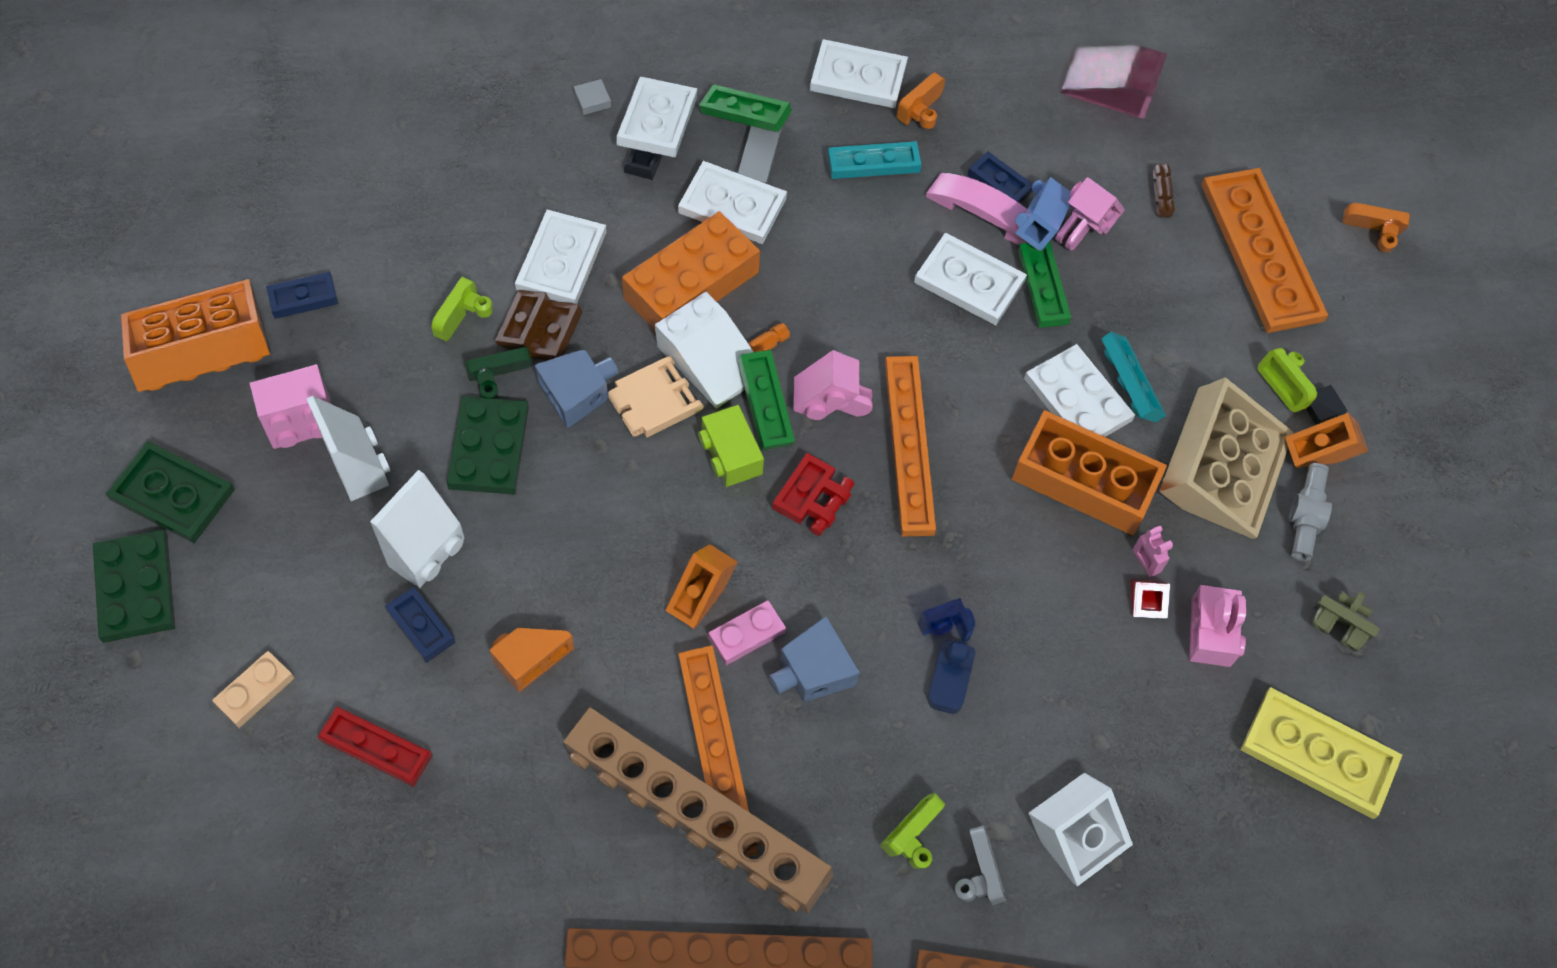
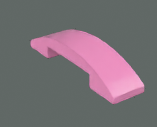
M941 173L927 191L925 197L950 210L955 205H958L1006 231L1004 238L1018 246L1021 243H1028L1015 234L1019 227L1015 222L1016 217L1019 213H1026L1027 209L1001 191L977 180L950 173Z

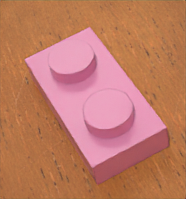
M769 600L708 632V638L727 666L785 634L786 627Z

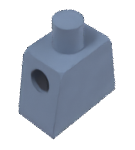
M579 350L534 365L537 383L566 428L571 427L607 401L608 387L606 380L619 374L617 366L611 357L594 364L585 350Z
M825 617L782 648L780 661L783 669L769 675V680L777 694L795 687L803 701H810L856 686L860 672L828 618Z

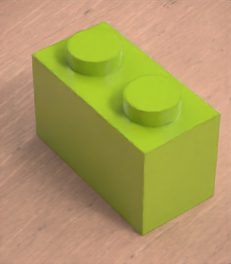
M739 405L702 417V430L698 431L700 443L704 450L709 449L713 457L710 459L713 472L717 478L722 477L726 487L763 474L764 457Z

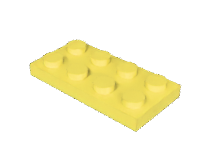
M1271 687L1266 691L1240 749L1372 819H1375L1380 814L1402 758V754Z

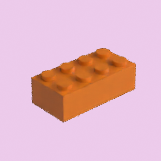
M719 211L622 276L623 299L655 331V324L704 292H707L717 302L759 273L760 250Z
M1044 410L1017 463L1011 480L1134 536L1146 514L1167 465Z

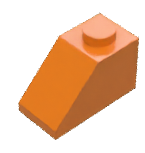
M1349 413L1285 437L1296 468L1309 467L1312 463L1335 464L1368 452L1359 423Z
M711 544L693 553L665 611L691 628H696L724 591L738 561Z
M516 628L510 634L504 633L494 641L489 652L493 664L520 693L574 650L572 635L568 631Z

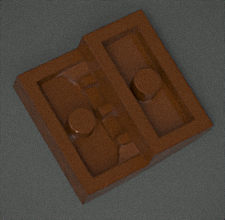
M518 290L495 342L497 345L509 350L529 348L531 357L545 361L563 356L583 311L579 304L551 301L547 293Z

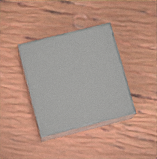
M602 79L573 86L574 95L583 115L611 108V100Z

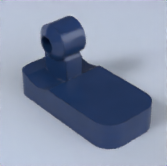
M945 640L941 644L927 699L931 708L950 714H955L961 710L975 657V649L973 647L950 640Z

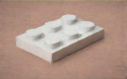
M823 39L811 79L810 91L896 108L908 57Z
M640 77L617 134V145L676 158L697 99V88Z
M703 161L678 205V213L704 222L720 211L749 240L763 244L786 201L787 191Z
M547 209L515 282L516 291L525 290L547 293L550 300L577 304L606 235V225Z
M945 233L916 274L914 283L997 325L1024 284L1027 274Z
M1077 344L1027 371L1025 374V381L1051 413L1101 436H1108L1132 422L1135 417L1132 410Z

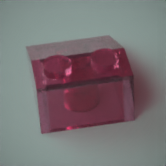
M1140 45L1077 48L1061 93L1145 119L1167 54Z

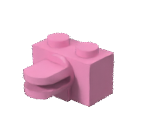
M1087 177L1083 183L1081 181L1078 182L1069 194L1071 199L1068 203L1072 207L1070 211L1072 215L1059 230L1055 239L1060 244L1066 241L1065 247L1072 251L1091 228L1100 235L1102 233L1107 234L1125 209L1115 196Z
M832 350L794 377L793 411L806 415L809 419L820 421L835 410L843 411L856 417L867 415L872 411V390L859 385V360Z
M1205 585L1199 586L1191 598L1189 661L1231 667L1239 656H1243L1246 638L1241 635V625L1246 617L1245 596H1242V591Z

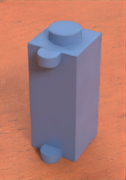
M1051 177L1046 183L1041 180L1034 182L1032 190L1036 195L1033 197L1026 213H1019L1015 220L1019 226L1015 234L1039 251L1058 232L1070 207L1068 201L1071 199L1069 197L1071 191Z

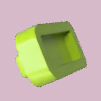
M465 277L460 278L433 318L431 328L434 337L448 341L466 316L467 310L476 312L482 318L489 317L492 314L491 299L477 294L474 281Z
M1277 348L1269 351L1258 364V371L1289 410L1298 412L1306 409L1316 399L1317 391L1300 369L1305 362L1304 358L1297 352H1290L1287 356L1283 348Z
M936 793L924 797L880 844V847L890 857L902 854L905 858H908L909 864L915 869L928 867L932 862V854L927 848L922 847V844L915 836H918L944 808L945 803Z

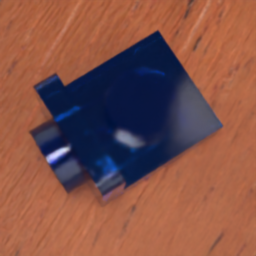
M961 598L922 611L918 621V626L923 636L934 633V635L944 634L955 625L962 642L970 640L975 627L973 613L969 608L964 607Z

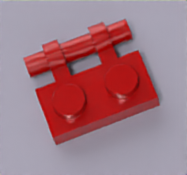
M806 453L773 501L772 509L800 525L806 516L809 515L815 520L809 528L810 531L817 536H821L825 528H830L835 521V513L839 507L845 505L851 497L850 491L855 483L848 477H844L840 484L832 481L831 479L835 475L836 468ZM822 492L830 496L824 507L816 503Z

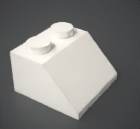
M1086 773L1077 777L1028 813L1040 842L1076 886L1082 884L1133 845L1112 789Z

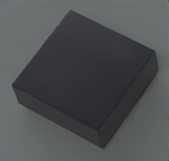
M631 148L624 164V173L653 180L662 155Z
M1332 385L1316 390V399L1306 408L1315 425L1346 414L1348 411Z

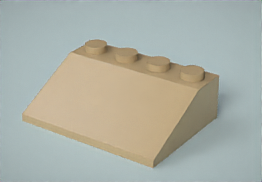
M1226 377L1199 387L1159 492L1184 511L1255 539L1258 537L1288 450L1285 437L1292 435L1293 431Z

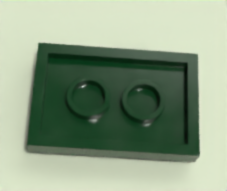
M462 396L447 478L449 490L515 495L529 411L528 401Z
M147 441L105 494L109 500L195 544L235 491L232 483Z
M158 530L93 543L98 638L103 643L175 629L168 535L166 532Z

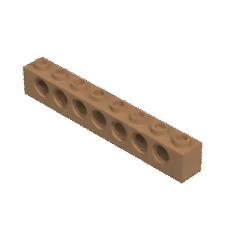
M591 707L588 708L563 741L570 753L568 759L579 768L585 770L588 766L598 772L596 777L603 784L613 790L616 786H619L628 792L625 797L640 809H644L647 805L656 811L655 817L662 824L670 829L678 826L687 832L685 838L693 845L702 850L705 846L711 848L717 853L715 858L731 870H734L737 866L748 873L746 879L752 885L762 891H765L768 887L780 896L777 900L789 910L796 913L798 909H801L809 914L833 878V871L830 865ZM614 747V751L609 757L598 758V754L603 748ZM634 766L644 767L643 772L638 777H627V772L630 768ZM661 786H673V791L669 796L665 798L656 797V792ZM690 806H703V811L698 817L688 818L685 816L686 810ZM720 826H733V833L729 837L721 839L715 836V832ZM761 845L765 848V851L760 858L749 859L745 856L749 847ZM790 865L796 869L795 875L789 880H780L776 877L777 871L782 866Z

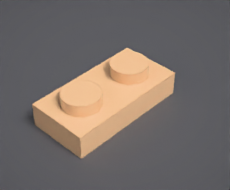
M267 651L212 701L240 728L295 678L284 665Z

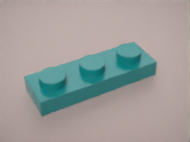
M917 141L829 147L827 154L831 179L920 173L922 166Z
M1110 332L1101 338L1106 347L1104 351L1106 358L1116 367L1119 373L1117 377L1119 384L1129 393L1133 401L1131 402L1133 412L1139 418L1155 423L1166 417L1127 337Z

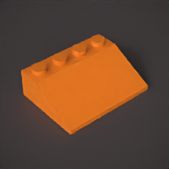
M249 279L121 314L124 360L138 392L145 390L155 391L169 383L180 380L190 381L204 373L225 371L232 365L243 362H256L264 356L270 355L268 341Z

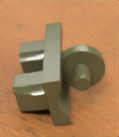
M1360 590L1354 598L1343 591L1340 593L1337 600L1348 606L1347 608L1326 595L1319 598L1314 606L1317 611L1314 614L1311 626L1322 633L1328 634L1336 621L1348 628L1339 642L1354 652L1358 651L1367 640L1376 637L1381 629L1355 613L1358 612L1368 618L1373 609L1362 603L1366 594Z

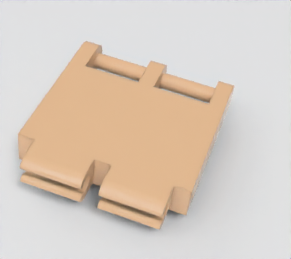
M667 356L615 381V388L608 392V398L617 412L622 414V420L633 437L644 433L646 438L700 412L704 408L702 402L696 400L688 389L689 383L686 378H681L675 369V361L671 356ZM665 370H669V371H670V373L672 374V376H673L674 379H675V382H673V381L671 380V378L669 377V375L667 374V372H666ZM681 391H683V393L689 400L690 404L686 403V401L680 394Z

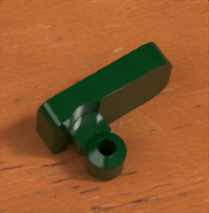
M529 348L514 349L465 362L469 381L478 380L481 397L496 399L498 396V387L494 376L526 369L533 365Z

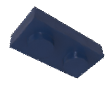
M989 151L968 170L967 176L971 179L1001 191L1018 203H1022L1033 192V183Z
M330 272L266 286L274 319L339 304Z
M412 587L385 606L387 613L426 663L456 643L453 635L415 587Z

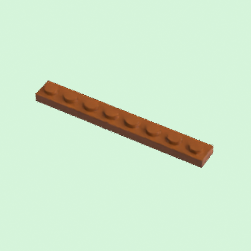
M568 928L565 968H872V938Z

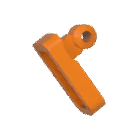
M936 72L932 73L900 101L896 118L905 125H908L913 118L923 128H933L936 124L937 113L928 107L941 96L944 90L945 79Z
M1351 203L1344 209L1342 222L1346 225L1376 231L1380 230L1381 238L1378 240L1377 246L1382 252H1390L1398 244V234H1401L1408 228L1410 214L1361 203Z

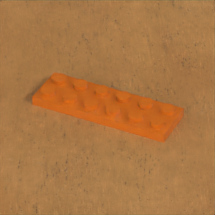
M1255 168L1205 177L1201 184L1202 189L1266 333L1325 322L1328 313L1261 169Z

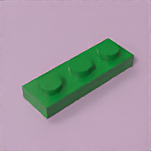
M714 84L699 105L702 114L774 132L780 131L792 112L790 102Z
M1050 241L1041 251L1029 243H1021L1018 253L1023 272L1027 274L1025 280L1038 328L1069 325L1071 315Z
M766 350L740 354L738 363L760 450L792 446L795 439L772 351Z

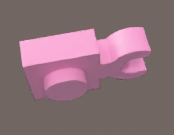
M1161 525L1141 535L1132 549L1150 578L1163 571L1170 559L1168 550L1172 549L1173 546L1171 540L1163 541L1161 537L1163 528Z

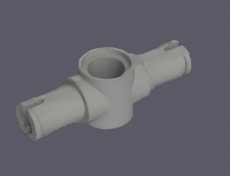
M1310 464L1305 487L1300 493L1296 494L1290 508L1289 521L1294 523L1293 529L1296 531L1291 557L1299 561H1310L1312 559L1316 535L1326 528L1330 519L1332 503L1326 501L1327 494L1325 493L1329 467L1324 464Z

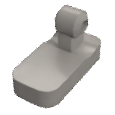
M984 825L970 829V834L983 875L973 877L971 880H959L955 886V892L964 902H970L976 897L980 898L987 895L992 905L1006 902L1007 898L988 832ZM965 888H969L967 893H963Z

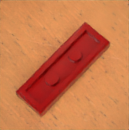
M336 706L317 736L320 742L412 787H415L433 756L430 751Z

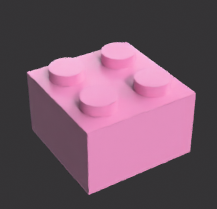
M317 364L250 382L258 418L273 449L280 447L288 448L301 441L322 438L306 399L315 396L332 404Z

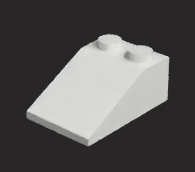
M704 292L655 324L657 347L666 357L671 356L675 361L674 365L716 409L745 390L738 357L740 354L753 353V350L727 312L707 292Z
M315 396L306 398L350 501L389 486L385 473L390 472V468L384 454L376 455L373 446L378 445V442L371 427L364 428L358 416Z
M419 470L370 521L387 565L419 589L426 581L429 582L437 576L441 564L449 555L454 556L460 550L465 539L461 524L424 473Z

